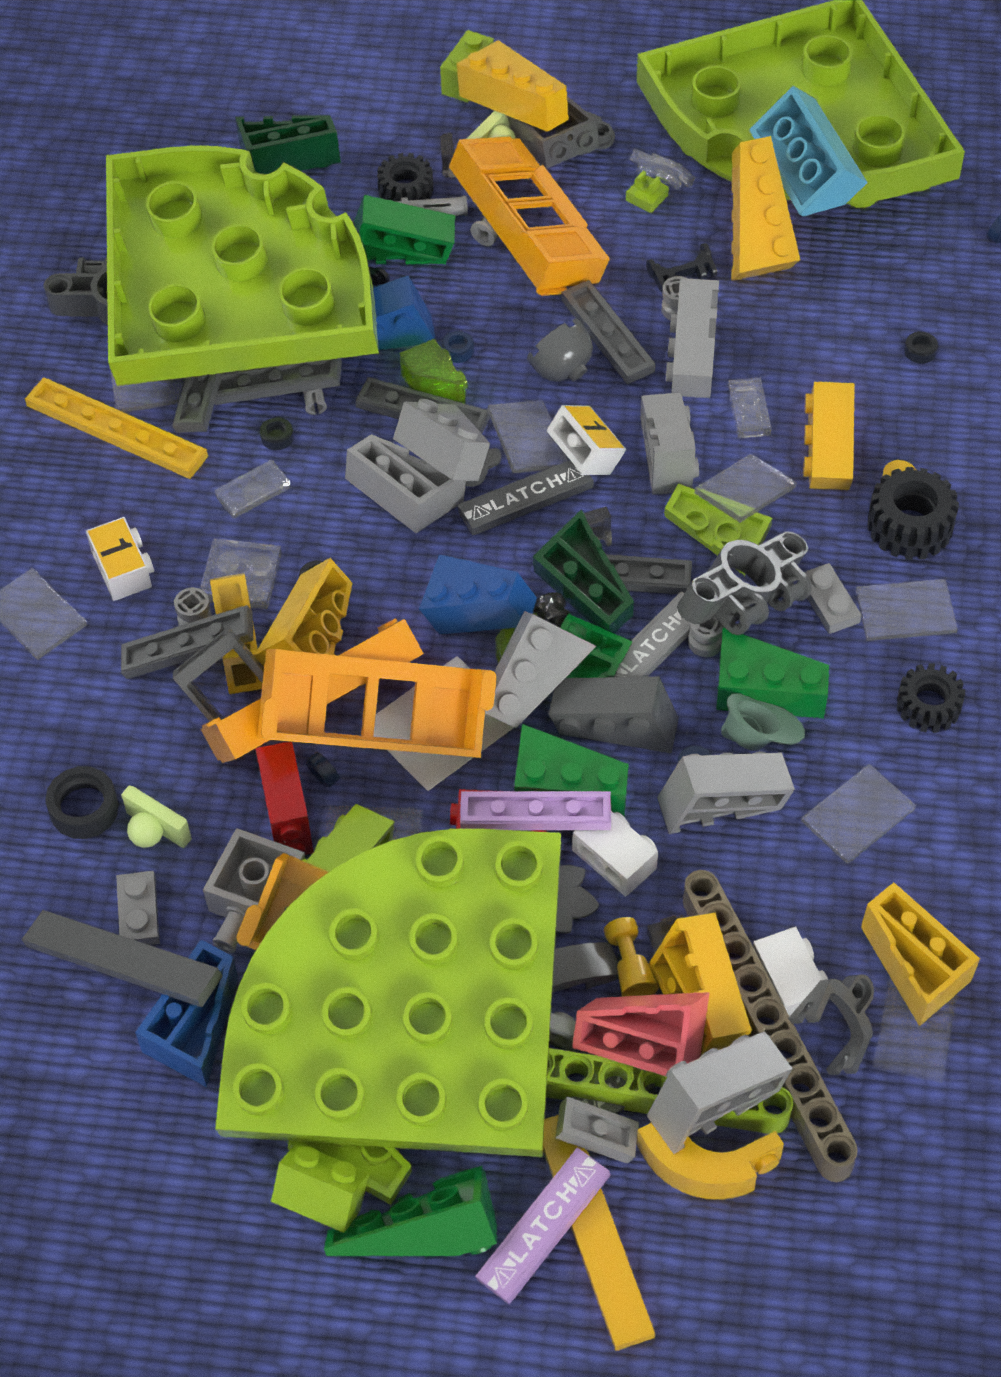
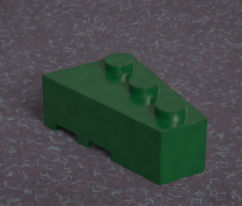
M331 115L292 116V121H274L273 116H263V121L245 122V117H235L240 149L250 151L256 173L266 175L275 172L283 162L299 171L317 167L324 168L331 164L341 163L337 130Z
M581 509L533 556V570L591 624L615 634L633 616L634 601L614 565H611L602 549L601 542L593 533Z

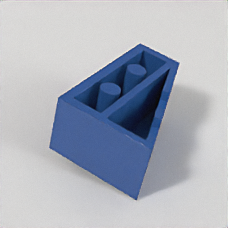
M409 275L373 288L378 350L436 343L431 313Z
M439 554L419 610L439 635L516 628L524 611L532 614L537 597L516 571Z
M200 940L188 958L216 967L223 975L203 1007L162 994L135 1033L142 1053L207 1088L237 984L238 974L232 955Z

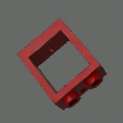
M289 741L255 748L274 842L302 851L305 855L313 854L309 820L293 743Z

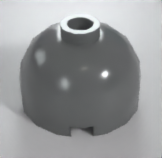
M578 319L572 320L574 326L570 328L564 323L551 331L535 345L539 350L536 355L533 356L531 352L527 355V361L541 377L555 382H561L570 378L573 382L588 371L585 365L591 359L593 351L592 339Z

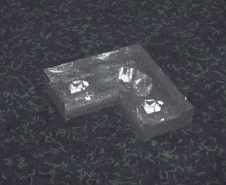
M634 148L629 159L638 166L637 172L641 173L644 170L647 176L651 178L655 174L656 177L663 180V183L676 189H680L681 185L691 188L696 178L681 164L655 153L649 155Z

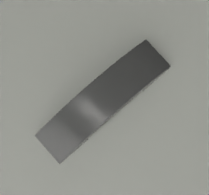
M609 942L585 943L555 949L552 993L583 983L586 989L619 980L617 972L618 961Z

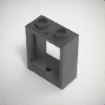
M568 96V120L562 123L568 129L547 138H543L540 135L546 131L508 116L510 129L514 131L516 138H520L532 156L546 169L599 147L596 119Z
M227 627L173 671L175 682L209 721L218 717L222 720L224 717L193 680L230 650L234 649L263 683L264 667L230 627Z

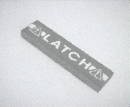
M682 591L631 640L632 646L615 677H648L689 636L690 622L682 618L677 609L678 602L684 595Z

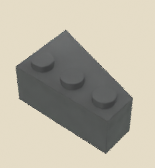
M659 676L565 678L554 689L549 710V716L560 735L672 753L679 720Z

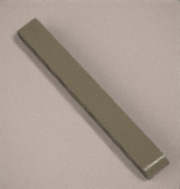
M706 870L693 871L685 880L684 909L688 917L716 913L718 922L724 925L720 929L728 954L734 953L741 957L736 960L730 959L752 1030L749 1036L752 1037L765 1031L779 1051L784 1050L791 1053L792 1057L786 1058V1060L793 1069L782 1086L790 1092L793 1098L791 1118L820 1174L829 1181H844L851 1175L858 1151L856 1142L794 1024L788 1019L789 1015L718 879L714 874ZM702 891L707 893L708 895L697 896L694 894V892ZM752 985L756 987L758 990L755 992H748L744 990L742 986ZM766 1017L772 1019L775 1023L765 1025L758 1019ZM804 1084L810 1091L798 1092L793 1088V1085ZM812 1118H822L828 1123V1126L817 1127L810 1120ZM837 1152L844 1155L847 1160L840 1163L830 1159L828 1154Z

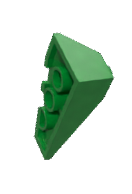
M483 1165L432 1182L433 1191L417 1198H413L410 1193L397 1198L398 1202L385 1213L381 1214L379 1210L366 1212L356 1217L344 1233L334 1228L327 1230L324 1246L326 1256H459L466 1253L480 1254L485 1252L492 1245L497 1244V1221Z

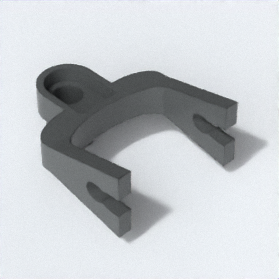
M864 974L850 975L844 980H820L788 1017L792 1024L802 1023L805 1018L809 1023L819 1022L828 999L841 1011L850 1028L851 1039L826 1068L829 1075H839L842 1070L846 1074H857L867 1046L872 1038V1026L865 1011L873 1000L874 986L871 979Z

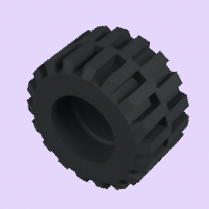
M906 467L905 471L900 469L893 470L891 476L885 474L881 478L880 483H876L871 498L867 526L868 531H871L872 540L874 542L879 541V548L883 551L888 549L891 551L890 555L894 557L903 555L906 560H912L914 556H918L920 560L926 559L928 553L933 556L938 554L940 548L945 549L949 539L952 537L959 508L958 495L955 490H951L952 484L948 480L942 481L941 475L936 472L933 474L928 473V469L920 468L919 471L914 470L913 467ZM901 511H916L924 516H910Z

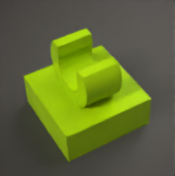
M643 170L635 178L634 184L626 191V201L652 213L668 196L669 186L661 183L658 177L653 179L647 176L646 171Z

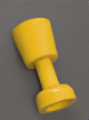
M631 917L617 918L610 921L604 927L606 940L611 945L619 947L622 960L617 964L622 997L654 995L658 991L659 985L647 959L642 955L636 954L633 941L637 938L639 929L636 920Z

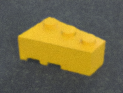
M814 382L811 394H805L804 410L805 414H808V425H805L804 445L809 446V457H804L803 477H809V489L850 490L853 481L855 383Z
M894 882L867 904L861 929L920 1027L972 981L980 958Z
M716 913L676 919L650 960L649 966L663 994L710 992L701 1055H703L712 1048L721 1050L730 1046L737 1038L749 1035L752 1030Z

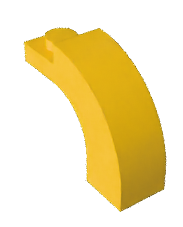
M245 573L210 579L216 614L245 605L251 609ZM254 623L253 641L244 643L253 655L258 650ZM234 649L223 656L229 695L262 689V682Z
M652 1123L638 1129L636 1144L650 1168L664 1182L683 1193L704 1199H729L753 1192L757 1179L755 1172L761 1175L773 1170L779 1164V1160H781L784 1146L776 1131L731 1152L706 1150L687 1137L683 1143L685 1147L673 1154Z

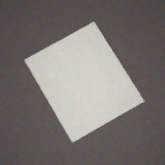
M458 656L444 665L447 667L470 669ZM415 686L376 714L374 737L410 740ZM485 713L481 752L514 727ZM387 750L427 791L474 758Z

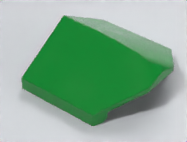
M570 614L567 615L560 627L596 646L566 678L615 677L632 646V641Z

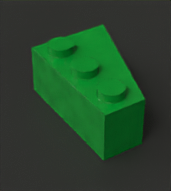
M363 196L353 223L360 236L367 260H376V264H386V260H406V264H446L454 245L455 215L373 196Z
M723 627L716 710L729 711L727 706L728 697L732 694L740 693L755 700L784 708L795 716L824 718L828 698V664L744 634H732Z
M522 724L514 791H610L611 811L613 813L618 812L625 817L629 764Z

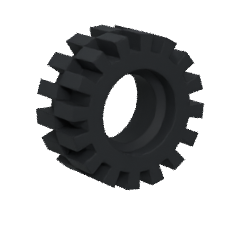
M398 153V158L395 159L391 155L388 157L389 162L386 160L381 162V167H378L377 170L378 191L381 199L384 198L396 202L401 201V198H407L409 201L430 199L432 197L433 171L428 160L423 162V157L420 155L415 159L414 153H408V157H404L403 153ZM402 179H411V180H414L413 182H410V183H399V182H397V181L402 180Z
M929 663L926 670L923 664L917 665L915 671L912 668L908 670L906 677L903 676L897 697L898 712L902 711V720L906 721L910 718L909 726L914 729L919 724L921 725V732H927V728L932 727L933 733L939 732L941 725L944 730L950 728L951 722L955 724L961 714L965 689H962L963 682L961 679L956 681L957 674L953 670L946 674L947 667L941 665L940 670H935V663ZM922 691L936 692L944 698V703L928 705L919 700L917 694Z

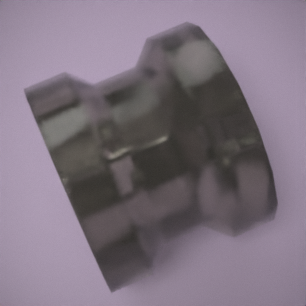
M557 592L547 593L537 598L533 609L535 616L559 628L567 615H572L568 609H565L566 600L564 596Z

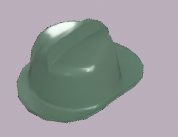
M740 693L732 694L728 697L727 706L729 713L721 728L723 737L751 751L760 750L771 741L792 745L804 739L805 730L802 723L786 709L755 700Z

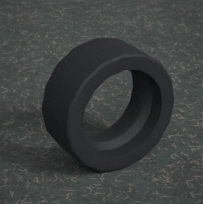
M77 766L63 771L53 779L47 788L45 798L53 826L61 834L73 839H88L100 835L111 827L118 814L119 803L112 780L103 771L94 767ZM82 788H92L103 794V803L92 814L83 817H71L64 814L61 810V803L73 791Z

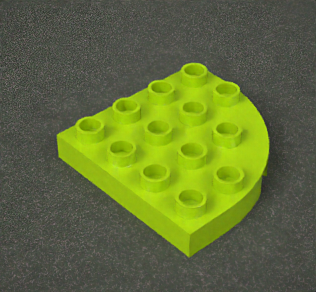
M832 0L637 55L636 82L670 137L681 147V150L686 155L731 182L732 152L740 142L754 140L749 129L792 86L797 87L816 99L868 182L846 204L857 208H866L879 200L924 191L932 186L960 178L965 153L964 149L863 0ZM784 189L786 199L791 200Z
M180 146L106 155L108 364L117 386L379 353L375 298L367 257L360 236L346 212L336 216L329 209L325 190L316 181L284 162L275 172L270 174L256 173L250 151L221 146Z
M446 829L418 833L395 839L364 851L335 867L309 886L287 907L267 932L252 956L238 986L229 1015L223 1050L215 1130L221 1137L542 1157L561 833L499 829Z

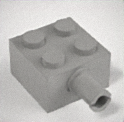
M236 828L203 888L208 910L226 917L212 941L218 949L226 953L235 952L238 945L236 937L245 913L251 905H258L275 859L285 853L303 860L306 859L304 852Z

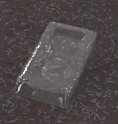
M761 377L728 380V392L737 437L747 438L771 435V423Z
M271 459L217 488L215 495L231 517L235 519L290 489V480Z

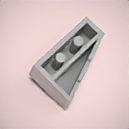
M680 278L677 314L671 313L670 333H676V337H669L668 357H674V362H667L666 382H672L671 393H681L685 397H711L719 280Z
M681 393L641 396L640 418L652 495L673 493L678 483L693 489V478L699 477L698 458L695 457L694 434L690 429L689 406H684Z
M419 399L418 402L404 401L393 437L395 441L451 480L479 481L490 442L455 404H438L428 399Z
M371 434L347 449L345 479L415 533H418L458 506V504L464 502L466 481L451 480L424 460L409 455V450Z
M524 611L494 671L496 674L494 706L491 710H485V713L517 728L596 646Z
M759 751L752 754L722 753L720 755L704 756L690 754L682 756L657 799L668 833L674 834L680 832V825L701 821L702 826L705 827L714 825L713 818L735 814L737 820L781 810L795 788L782 753Z
M765 1031L752 1037L743 1035L726 1048L721 1050L712 1048L695 1061L688 1064L686 1061H681L672 1066L666 1073L667 1079L647 1117L672 1153L675 1154L685 1147L683 1143L686 1138L698 1130L702 1129L705 1135L714 1131L717 1126L713 1121L723 1115L734 1111L739 1116L779 1092L793 1068Z

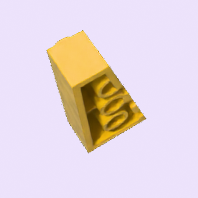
M499 40L478 52L469 54L467 58L457 63L460 97L547 132L568 120L567 86Z
M771 136L740 142L732 152L733 240L731 242V254H733V269L731 270V281L790 269L800 261Z
M331 558L300 575L254 655L263 667L266 661L267 649L335 655L336 643L342 639L343 630L341 629L340 621L347 613L352 582Z

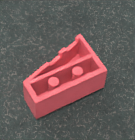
M710 992L596 998L577 1011L572 1048L666 1076L668 1070L681 1061H686L688 1064L701 1057Z

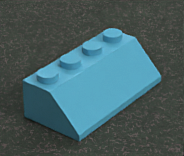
M792 86L749 129L754 139L771 136L783 188L798 213L802 216L845 205L868 183L816 99L795 86Z

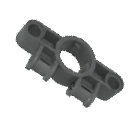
M79 257L76 273L53 274L44 281V291L49 310L52 314L56 316L99 317L103 323L108 325L107 257L105 260H86L85 257Z
M784 532L760 545L746 540L728 542L722 548L708 571L692 581L678 602L677 609L679 614L686 621L693 624L703 623L715 616L729 632L740 635L745 633L750 625L761 624L767 620L769 615L767 603L775 610L784 611L790 608L794 601L805 600L811 594L812 585L807 575L798 567V564L808 551L806 541L794 532ZM730 568L744 572L753 579L757 586L743 582Z

